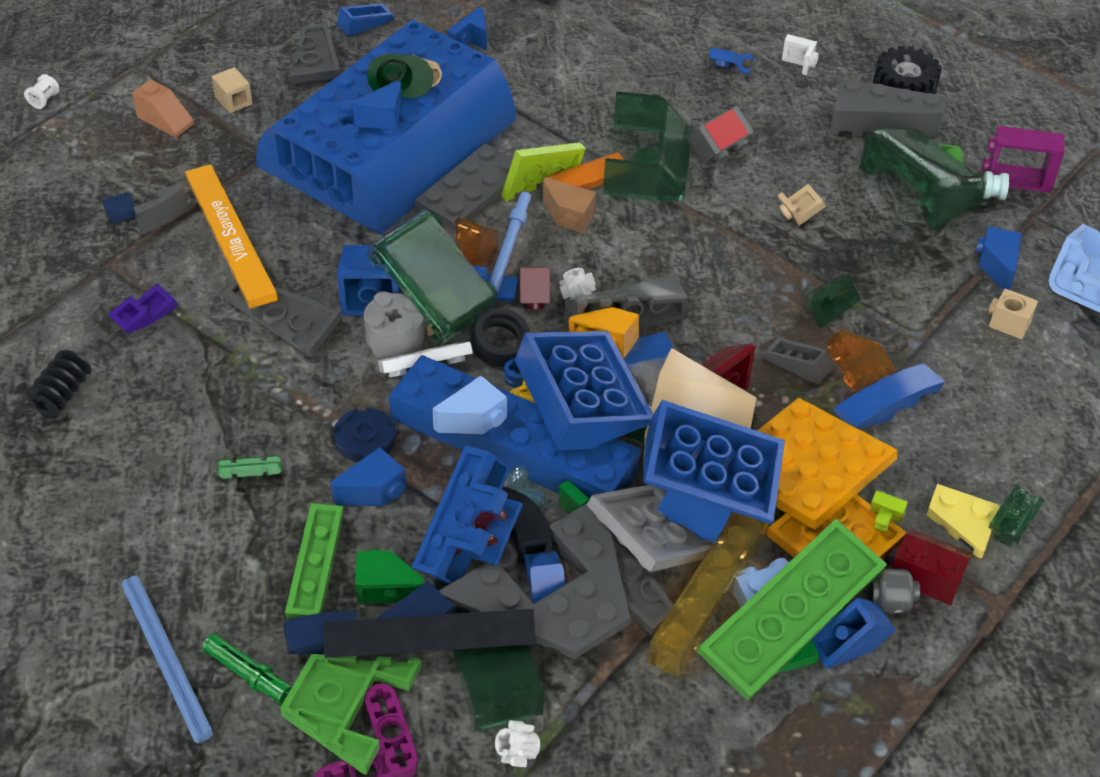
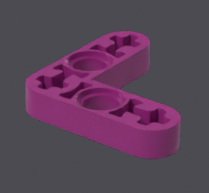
M376 684L370 687L365 694L366 712L375 739H378L380 749L371 765L376 770L374 777H413L418 769L417 753L397 694L387 684ZM380 697L386 701L388 714L383 716L380 705L376 702V699ZM388 725H395L401 729V733L392 739L385 738L381 734L382 730ZM399 748L401 749L403 760L407 762V766L400 768V765L396 763L395 750ZM343 760L320 768L314 777H345V773L350 772V777H357L356 773L358 770Z

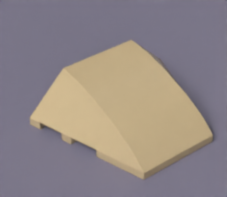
M671 348L659 373L651 411L654 415L661 400H665L751 428L757 398ZM649 425L647 426L646 433H645L644 455H645V443H646V438H647V433H648Z

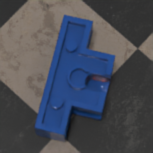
M464 446L411 568L435 582L448 586L465 576L472 558L497 566L523 506L521 502L507 499L508 493L502 490L511 469L509 465L489 451Z

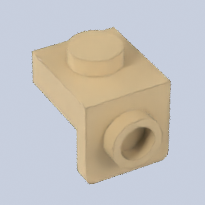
M809 184L789 198L782 192L777 195L782 204L779 206L781 213L787 220L792 218L798 226L826 207L824 201Z

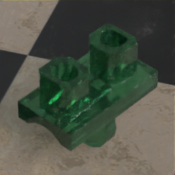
M1015 485L989 524L988 528L995 531L994 539L1007 546H1012L1014 542L1018 544L1042 508L1045 499L1034 497L1030 492L1024 491L1020 486Z

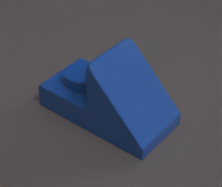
M480 7L448 29L447 36L466 46L472 43L483 50H487L484 10Z
M557 551L524 555L530 598L533 604L565 585L563 564L559 563Z

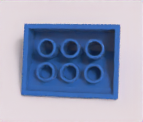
M608 331L525 333L515 362L558 451L588 449L649 425L653 413Z
M661 400L649 423L645 443L644 483L772 524L774 521L785 440Z

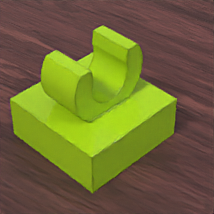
M876 490L870 512L877 514L874 528L887 533L891 520L902 523L908 502Z

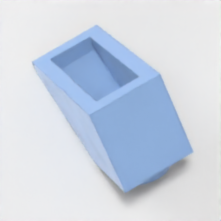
M480 376L433 408L434 430L438 433L484 434L491 428L501 425L507 418V397L484 377Z

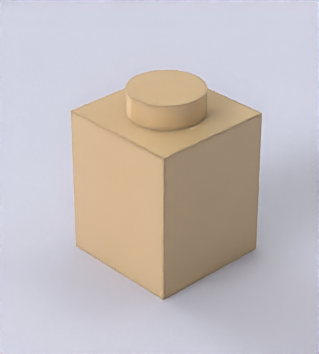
M235 67L211 76L215 98L229 113L253 104L250 83Z

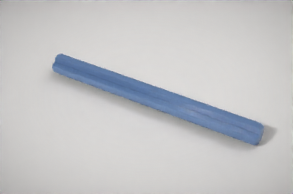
M132 576L124 579L122 586L194 742L202 743L205 740H209L213 736L212 729L140 578Z

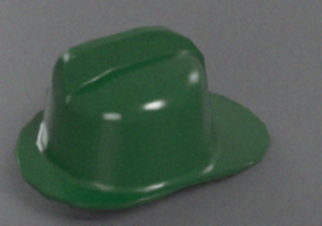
M397 53L384 54L373 59L368 66L366 74L368 84L373 91L398 80L401 82L402 97L416 98L426 94L432 87L434 80L433 71L425 60L417 56Z

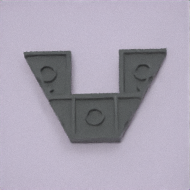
M587 504L549 525L551 537L584 574L535 604L530 601L499 563L497 566L485 563L439 590V592L450 602L470 610V613L534 609L536 643L547 648H555L560 654L574 660L630 625V614L611 530L596 518V515Z

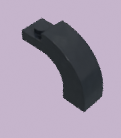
M503 486L502 490L508 493L507 499L523 504L510 534L516 546L518 563L524 562L525 554L551 551L552 539L550 529L541 509L524 494Z

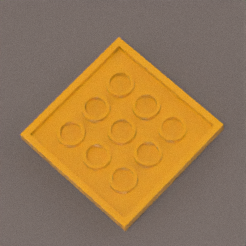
M797 398L757 430L785 440L776 507L814 530L897 460V449L801 398Z

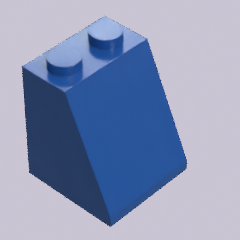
M344 245L337 270L342 315H364L365 308L374 300V296L379 292L385 291L390 294H401V278L403 274L402 245Z

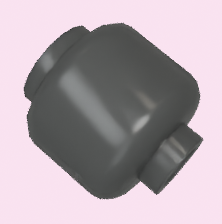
M884 569L868 584L869 601L879 604L884 613L909 612L914 601H919L920 599L919 581H913V577L907 569Z

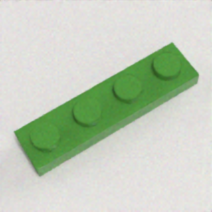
M315 503L310 505L285 610L286 620L288 621L323 612L344 517L343 506Z

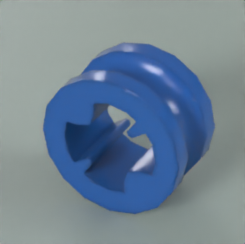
M511 358L505 363L504 379L509 386L517 388L522 385L524 379L521 374H515V371H519L515 358Z

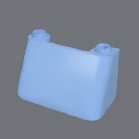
M1082 224L1067 236L1050 273L1049 285L1055 293L1100 313V232Z

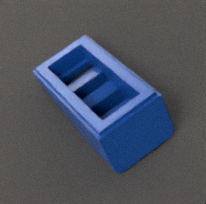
M382 3L339 8L337 25L347 36H351L394 20V15Z

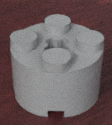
M385 291L377 293L374 296V300L365 308L363 315L366 344L370 347L372 353L379 359H385L420 351L425 343L424 312L420 300L417 297H410L404 294H390Z

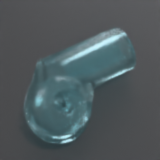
M522 466L511 470L508 475L510 488L530 498L541 509L545 503L546 494L530 488L528 470Z

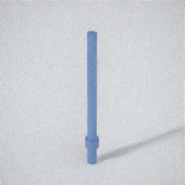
M527 192L520 193L516 207L511 210L508 219L509 227L476 321L485 311L493 308L519 230L525 225L528 216L526 210L531 195Z

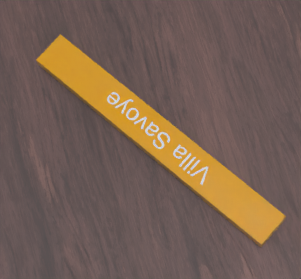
M212 165L185 171L186 180L249 309L277 301V292Z

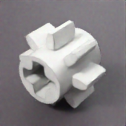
M574 268L563 274L564 280L559 282L563 299L592 294L591 291L596 290L592 272L585 274L583 268Z
M510 720L508 724L509 729H500L496 736V751L502 756V763H508L516 767H526L527 759L536 758L540 749V739L533 732L534 725Z

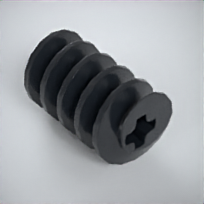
M60 350L55 354L54 359L48 363L47 368L41 372V375L35 379L34 384L28 388L26 393L28 401L42 415L52 419L57 418L60 413L59 410L66 407V401L71 400L73 393L79 390V384L86 381L87 374H91L90 364L82 355L74 351Z

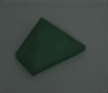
M849 274L812 289L807 294V304L819 328L824 327L861 300Z

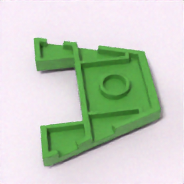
M311 654L280 707L281 716L359 772L367 774L380 749L379 740L349 731L365 701V694L376 681L410 691L421 670V659L408 657V662L391 661V657L378 656L376 661L356 660V657L326 659L325 655Z

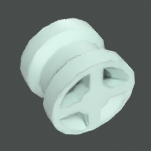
M985 171L982 179L981 197L988 199L992 196L997 197L998 200H1005L1009 188V174L1001 173L1000 175H994L992 172Z

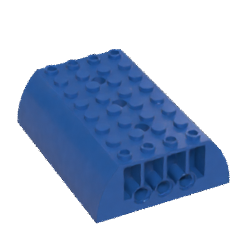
M412 19L266 130L257 146V167L382 235L415 207L414 200L483 144L491 142L516 120L513 96L508 82L495 59ZM397 53L416 55L438 63L442 71V77L436 86L431 87L426 94L420 97H402V108L396 130L364 128L354 125L352 102L374 92L369 86L366 76L368 66L373 59L380 55Z

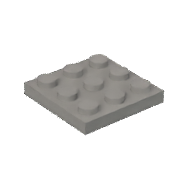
M646 485L595 494L591 496L587 503V506L593 511L596 518L611 530L617 537V540L626 546L638 559L640 565L648 569L649 572L711 558L719 548L710 541L698 538L687 527L669 521L665 514L658 511L657 509L665 495L658 487Z

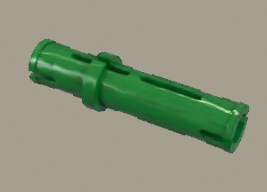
M212 633L203 643L202 649H204V653L209 654L229 670L249 682L248 685L252 690L263 692L280 706L283 704L293 685L288 684L275 675L270 666L259 664L243 651L220 637L218 633Z

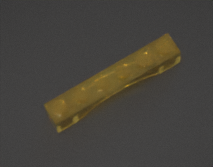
M735 512L733 513L652 638L649 664L677 678L681 676L694 655L720 601L741 569L759 551L767 538L768 527L771 524Z

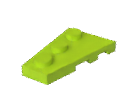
M579 142L516 150L501 196L506 202L515 199L516 193L523 190L527 193L536 190V185L542 183L545 177L579 166L586 148Z

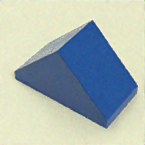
M397 80L353 101L354 125L364 128L396 130L402 108L401 82Z

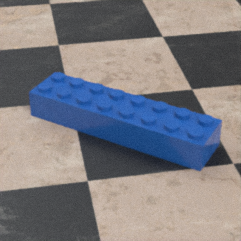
M424 355L418 358L389 394L392 420L463 451L464 446L489 451L511 467L510 473L559 494V485L568 480L590 500L591 496L595 494L628 489L639 473L641 449L617 438L588 449L558 451L536 404L496 386L494 387L507 397V418L501 425L491 428L484 434L438 433L434 430L433 408L477 378Z

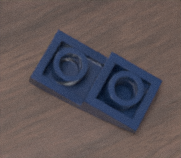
M357 611L318 613L285 621L283 628L288 654L322 655L324 651L323 622L358 620Z

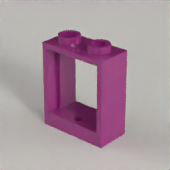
M997 126L995 136H990L987 152L990 154L989 157H984L981 172L989 171L994 175L1008 173L1009 188L1051 193L1065 153L1064 134ZM1001 148L1046 153L1041 169L997 163Z

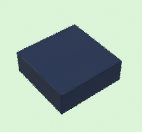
M129 192L102 199L103 207L111 224L135 218L133 209L135 205Z

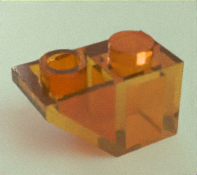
M460 217L455 220L456 256L460 259L459 263L485 267L498 251V230Z
M845 330L837 332L825 341L830 356L836 360L843 372L845 382L852 388L854 393L896 371L880 343Z

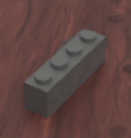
M675 274L565 300V322L569 329V318L571 316L614 307L639 314L640 330L686 319L688 297Z

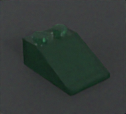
M526 646L451 650L475 731L506 724L510 720L519 721L543 715L544 691L534 661Z

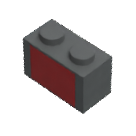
M736 105L698 127L687 139L705 165L713 159L716 163L729 155L728 150L731 148L737 151L748 144L746 138L754 133V131Z

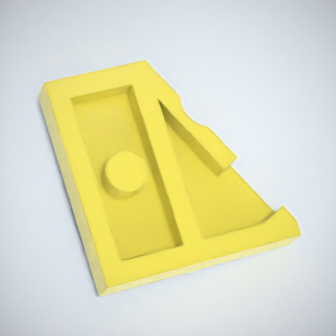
M937 484L927 516L938 525L944 526L947 532L957 541L960 538L965 540L974 548L973 554L982 559L1000 505Z

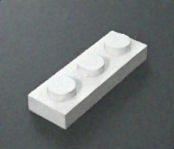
M461 341L378 360L380 372L389 373V377H396L406 374V368L412 367L421 355L435 361L447 359L448 364L465 361V355L472 354L473 352L470 341Z

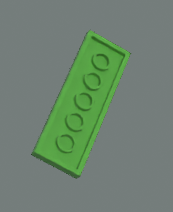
M835 519L698 647L697 653L749 701L884 570L887 564L840 521Z

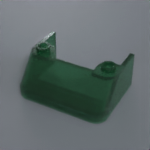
M616 91L614 128L659 132L657 148L644 147L638 149L634 153L633 161L605 158L603 195L671 202L683 199L686 193L691 144L687 137L692 134L691 127L671 104L660 95Z

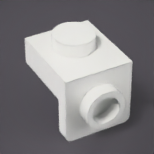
M788 34L784 42L782 60L802 65V74L807 76L810 68H815L818 61L819 53L815 52L817 42Z

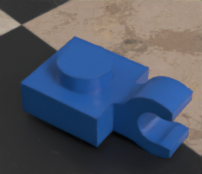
M712 47L709 53V59L714 61V66L728 68L729 64L736 65L741 73L751 74L750 69L743 68L745 60L754 61V56L751 54H737L736 52Z

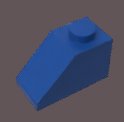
M988 226L985 237L979 236L975 253L980 254L978 265L1003 291L1004 289L1010 290L1016 272L1022 233Z
M380 447L330 482L332 501L339 506H384L389 501L400 497L404 490L407 489L405 469Z
M857 597L831 620L812 641L824 666L832 668L872 652L893 634L896 629L879 604Z

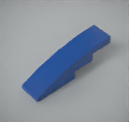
M922 363L901 370L866 387L837 405L833 412L844 422L857 429H862L893 420L898 410L915 406L921 396L940 391L945 381Z

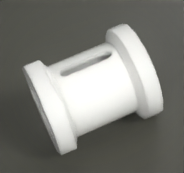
M42 74L33 87H29L24 91V96L30 105L42 109L46 105V100L59 92V85L54 78Z

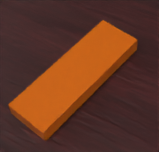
M616 152L547 176V178L590 190L630 176L631 167Z

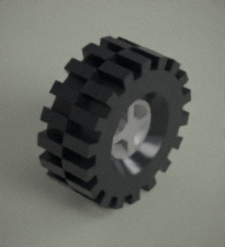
M898 46L897 50L892 47L888 49V53L884 51L881 53V57H878L873 83L936 94L942 68L939 65L938 59H933L931 53L924 54L925 50L923 49L916 51L912 46H909L908 49Z

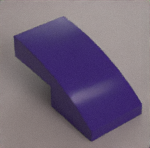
M157 283L137 301L132 296H129L111 311L108 316L126 333H131L161 319L175 309L178 304Z

